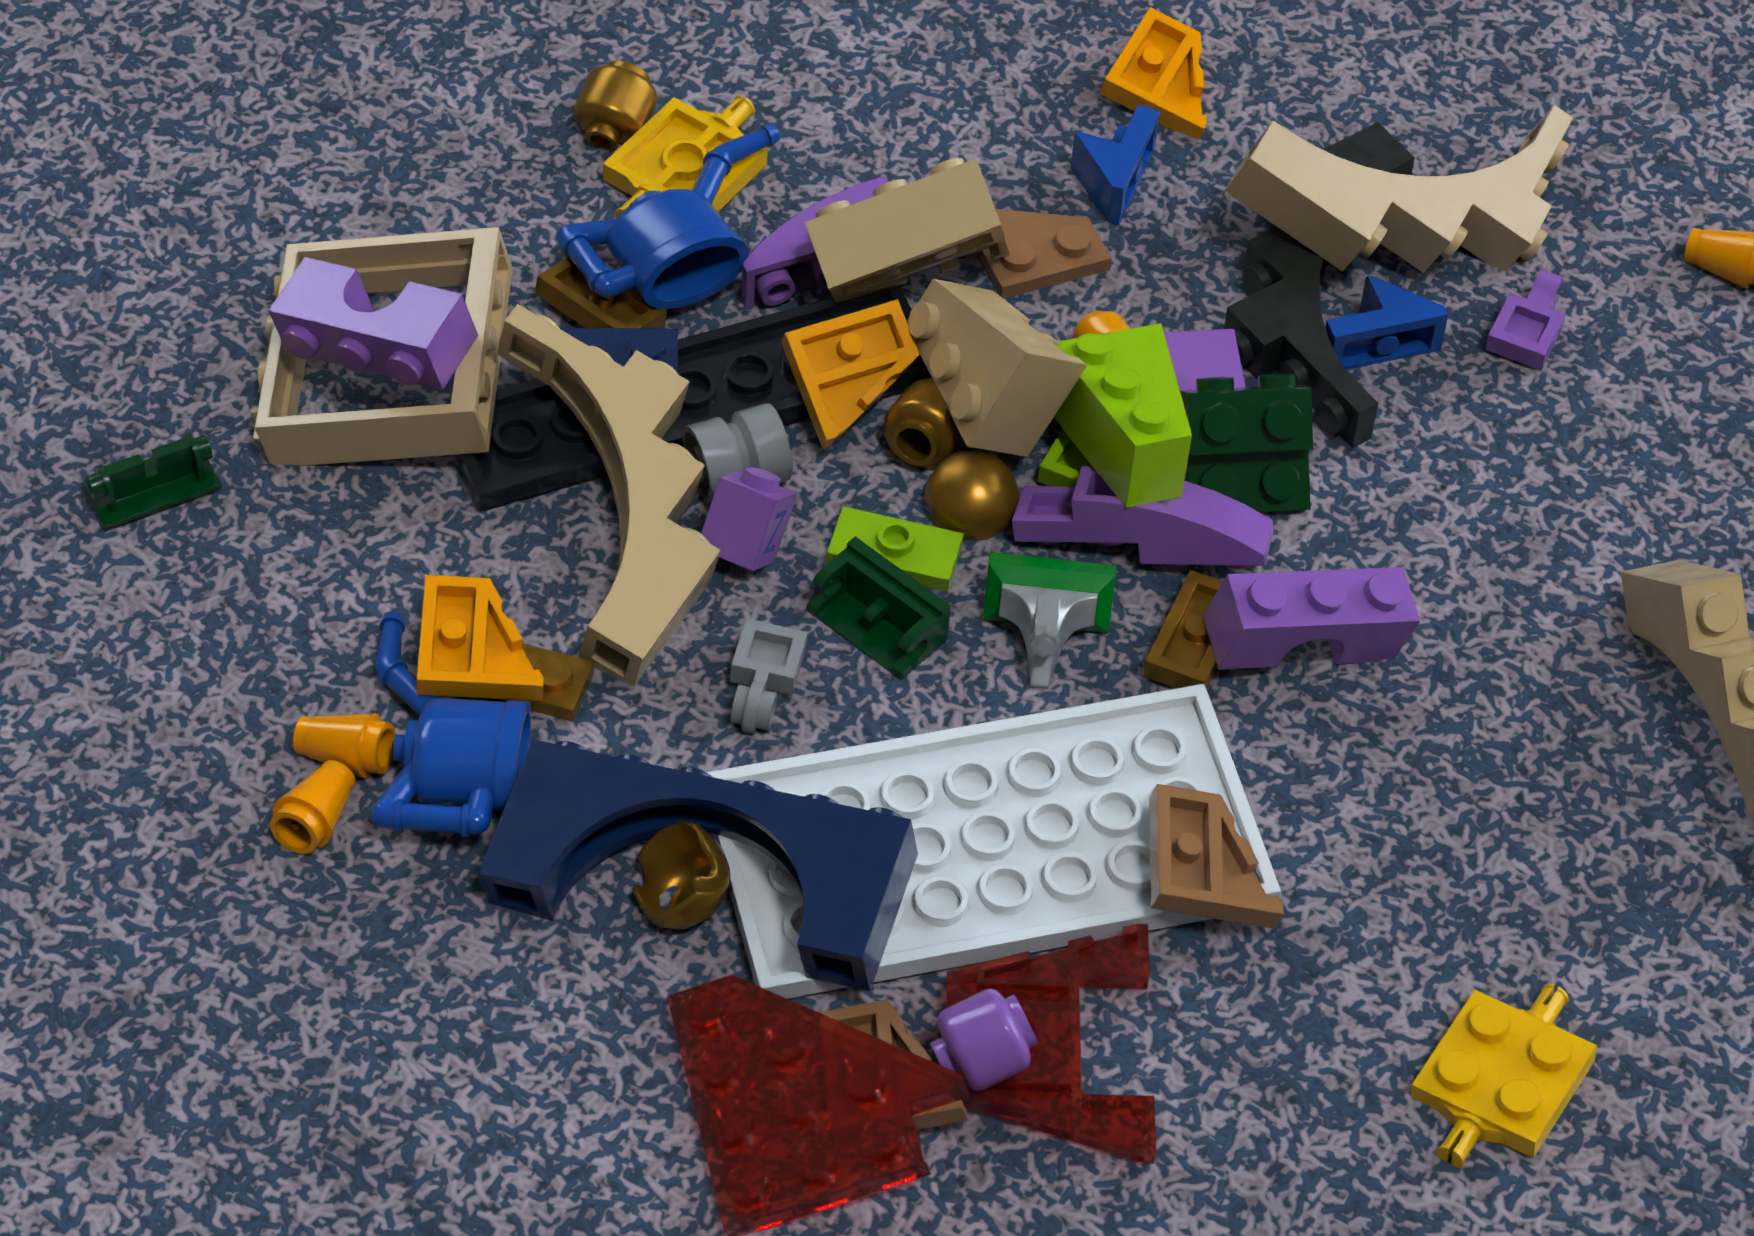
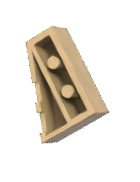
M962 158L946 160L932 167L929 171L930 176L908 184L905 179L887 182L874 189L872 192L873 197L852 205L847 200L828 204L815 213L816 218L805 222L827 286L835 303L906 284L908 281L906 276L938 265L941 274L957 270L960 267L957 257L989 249L992 259L1010 255L1000 220L977 158L965 163Z
M932 279L919 302L912 308L907 323L917 349L934 383L938 386L966 446L1028 457L1084 372L1087 364L1078 357L1069 356L1057 347L1058 341L1049 334L1036 331L1029 325V318L993 290Z

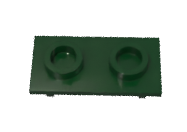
M191 433L185 434L183 439L152 449V458L144 461L140 454L106 466L102 464L95 466V473L85 476L86 481L81 482V486L104 530L222 489V484L209 462V459L213 458V454L206 436L202 435L194 438Z

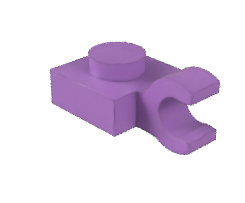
M1541 269L1527 299L1509 293L1488 335L1485 350L1542 371L1564 324L1566 313L1554 309L1559 300V297L1556 295L1564 277Z

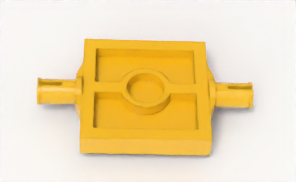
M738 95L721 113L714 114L697 110L673 97L603 163V180L632 196L615 211V219L637 197L646 192L654 190L665 191L668 189L692 190L703 167L702 162L705 154L725 142L744 136L738 128L749 117L754 115L755 108L748 98L743 101L744 96ZM764 147L732 165L730 172L724 176L712 203L717 212L767 165L768 148Z
M1545 984L1537 999L1527 1011L1517 1009L1474 989L1411 1085V1097L1441 1112L1453 1125L1452 1130L1436 1151L1438 1158L1448 1162L1452 1156L1451 1165L1459 1169L1463 1166L1465 1159L1478 1139L1484 1142L1504 1144L1531 1158L1535 1157L1595 1062L1596 1044L1567 1032L1553 1023L1562 1008L1569 1001L1567 993L1561 987H1558L1554 993L1555 984Z

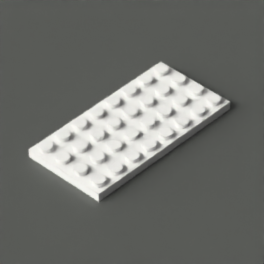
M1205 684L707 772L714 778L738 783L748 780L759 781L771 786L776 791L804 797L808 794H821L832 798L839 804L860 809L886 808L898 813L903 818L911 819L918 856L874 982L1213 919L1151 908L1149 798L1157 784L1220 794L1235 819L1234 826L1237 833L1248 842L1259 862L1254 873L1267 897L1278 896L1280 899L1281 889ZM713 834L714 839L723 849L730 867L728 889L760 1004L847 988V986L811 979L805 976L797 946L803 920V897L790 876L774 860L756 848L736 839Z

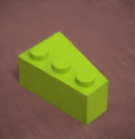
M1162 323L1102 334L1089 333L1078 338L1058 341L1057 347L1069 356L1080 358L1087 364V367L1055 414V420L1125 508L1181 498L1192 433Z

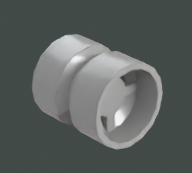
M769 403L734 412L729 424L722 418L715 417L686 425L683 429V447L692 454L694 459L705 465L700 482L707 481L709 488L699 491L705 503L709 504L712 502L720 477L741 470L744 471V468L748 466L760 468L777 475L781 479L780 483L788 481L792 477L793 463L788 437L777 411Z

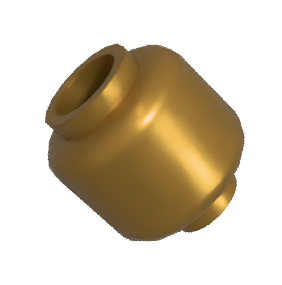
M616 60L609 62L607 65L597 66L588 73L574 106L573 117L578 127L585 133L586 141L592 146L615 151L619 144L623 145L652 118L658 95L650 83L649 75L643 69L632 63Z
M932 378L918 380L906 388L890 408L884 422L885 438L890 449L901 461L916 468L935 469L939 462L958 452L965 443L938 386Z

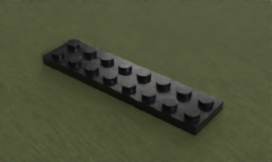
M896 286L835 303L833 297L678 339V375L690 382L680 415L662 440L683 447V429L686 425L715 417H720L729 424L734 412L764 403H769L775 408L783 425L810 418L781 343L784 334L897 299L907 321L912 309L901 288ZM921 355L881 397L902 392L918 380L932 378ZM537 378L497 389L489 452L455 455L479 510L608 475L603 460L592 439L573 411L549 385Z

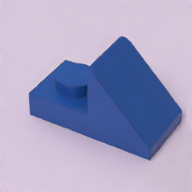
M1137 105L1128 126L1120 124L1112 141L1083 132H1076L1074 135L1071 169L1108 223L1120 225L1153 154L1157 139L1159 110Z
M1367 276L1360 305L1361 313H1350L1326 321L1325 328L1332 348L1340 364L1348 370L1441 351L1448 313L1443 305L1377 277Z

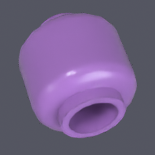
M989 988L941 1011L937 1018V1025L942 1037L930 1043L948 1081L961 1075L969 1088L975 1091H983L1028 1068L1031 1062L1029 1048L1037 1045L1038 1041L1015 995L1004 998L997 990Z

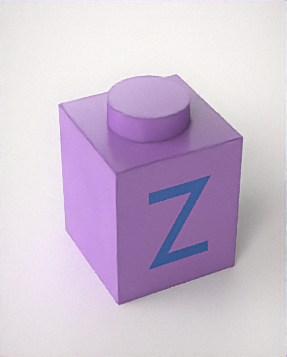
M748 466L744 468V471L741 470L719 478L701 534L707 538L711 545L721 550L719 557L751 571L770 565L777 556L798 493L779 486L781 479L777 475L756 467Z

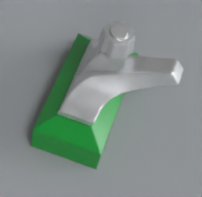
M990 552L983 620L1014 623L1018 626L1025 640L1030 687L1050 688L1059 654L1064 643L1072 633L1077 630L1109 633L1116 565Z

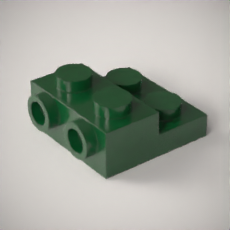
M1295 374L1258 375V387L1234 388V377H1207L1196 379L1197 390L1180 391L1192 433L1185 481L1219 492L1246 504L1258 512L1311 510L1309 449H1313V423L1310 386L1296 385Z

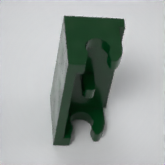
M856 536L847 543V547L829 561L816 574L812 581L822 591H819L807 603L806 611L899 680L907 676L948 639L950 605Z

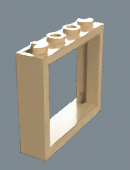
M499 227L287 244L282 275L274 277L276 298L304 257L357 269L367 293L401 291L409 281L435 288L467 285L465 303L477 330L478 337L455 371L451 404L297 415L306 359L296 357L286 351L274 322L269 315L266 321V335L269 345L267 360H261L258 366V383L261 391L259 406L253 407L250 412L255 424L253 441L256 444H262L269 463L307 466L489 452L501 361L497 351L504 320L507 316L513 271Z

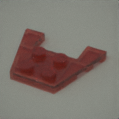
M1137 923L1123 927L1122 935L1095 942L1091 935L1070 940L1067 943V949L1031 957L1029 951L946 972L945 1009L984 989H995L1004 998L1014 994L1038 1041L1037 1045L1029 1048L1031 1062L1028 1068L983 1091H975L969 1088L961 1075L949 1081L945 1076L946 1082L952 1090L957 1092L965 1108L1143 1164H1154L1156 1155L1154 1096L1082 1093L1079 987L1148 989L1150 976L1148 924Z

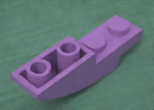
M882 176L831 195L801 211L763 240L742 263L741 300L744 306L748 308L762 303L774 306L784 303L796 293L817 287L829 290L805 222L816 218L815 213L828 204L847 200L852 205L873 197V190L887 183V178Z
M1093 466L1081 467L1075 487L1023 486L1012 519L1015 542H1038L1043 545H1056L1062 542L1099 543L1105 546L1138 543L1140 564H1162L1171 568L1187 565H1224L1234 569L1249 566H1265L1274 531L1273 520L1219 492L1184 481L1181 498L1125 508Z

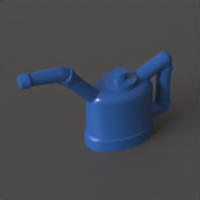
M775 124L762 125L761 129L725 142L707 152L703 158V167L692 190L668 189L665 191L654 190L646 192L637 197L616 219L564 225L557 233V240L563 255L571 259L588 281L589 289L594 294H598L603 298H611L636 288L648 305L659 309H672L700 302L719 292L736 279L742 271V263L747 259L750 251L739 234L732 230L715 210L712 203L724 176L730 172L732 165L766 146L772 147L780 140L778 128ZM607 244L612 256L621 267L615 270L607 267L591 246Z
M389 611L384 615L380 623L382 633L375 661L378 681L384 688L391 689L420 717L419 720L410 719L408 721L405 735H395L393 759L394 761H404V768L371 807V821L377 827L394 829L397 833H402L403 830L461 833L462 837L483 833L490 825L492 810H504L530 746V701L508 700L506 702L417 695V678L408 671L407 664L401 660L402 633L405 631L404 620L400 613ZM415 796V798L420 802L428 804H414L409 802Z

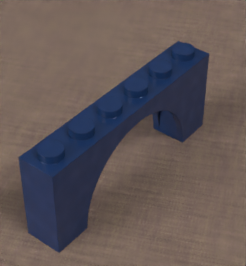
M532 739L478 872L490 904L553 921L560 904L571 888L588 870L605 857L632 843L653 837L660 829L678 821L698 823L709 834L736 839L756 848L774 860L790 876L803 897V920L797 946L807 978L871 991L918 856L911 819L903 818L898 813L886 808L874 807L865 810L842 805L832 798L821 794H808L804 797L780 792L759 781L748 780L738 783L714 778L707 772L693 767H683L676 770L653 765L643 758L631 754H621L615 757L591 752L583 746L570 741H558L554 744Z

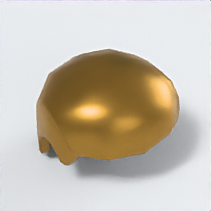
M981 450L958 451L938 463L926 485L923 502L926 503L932 523L936 527L964 533L963 540H988L1005 531L1012 523L1020 494L1013 473L998 457Z
M678 821L660 829L642 847L638 858L645 871V881L642 886H633L632 891L641 909L644 910L645 916L657 927L686 929L712 916L721 906L730 880V867L726 855L718 842L698 823ZM671 886L679 888L671 899L670 908L661 910L660 895Z

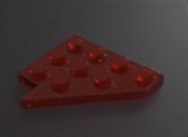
M728 975L667 996L723 1228L728 1236L757 1233L931 1175L914 1115L971 1097L967 1084L961 1074L734 975Z

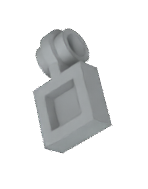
M746 618L730 672V682L743 684L738 685L731 712V723L742 725V732L755 734L757 728L770 730L777 703V693L775 692L793 695L807 648L808 632Z

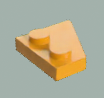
M1150 7L1106 76L1099 94L1133 111L1136 110L1137 105L1159 110L1158 124L1200 139L1207 125V115L1202 114L1201 96L1205 88L1204 72L1199 65L1202 55L1201 32Z
M898 299L786 332L781 340L822 448L831 446L916 362L920 355Z
M425 575L417 669V695L543 701L544 678L539 669H533L522 649L523 639L513 620L503 613L502 600L491 579Z

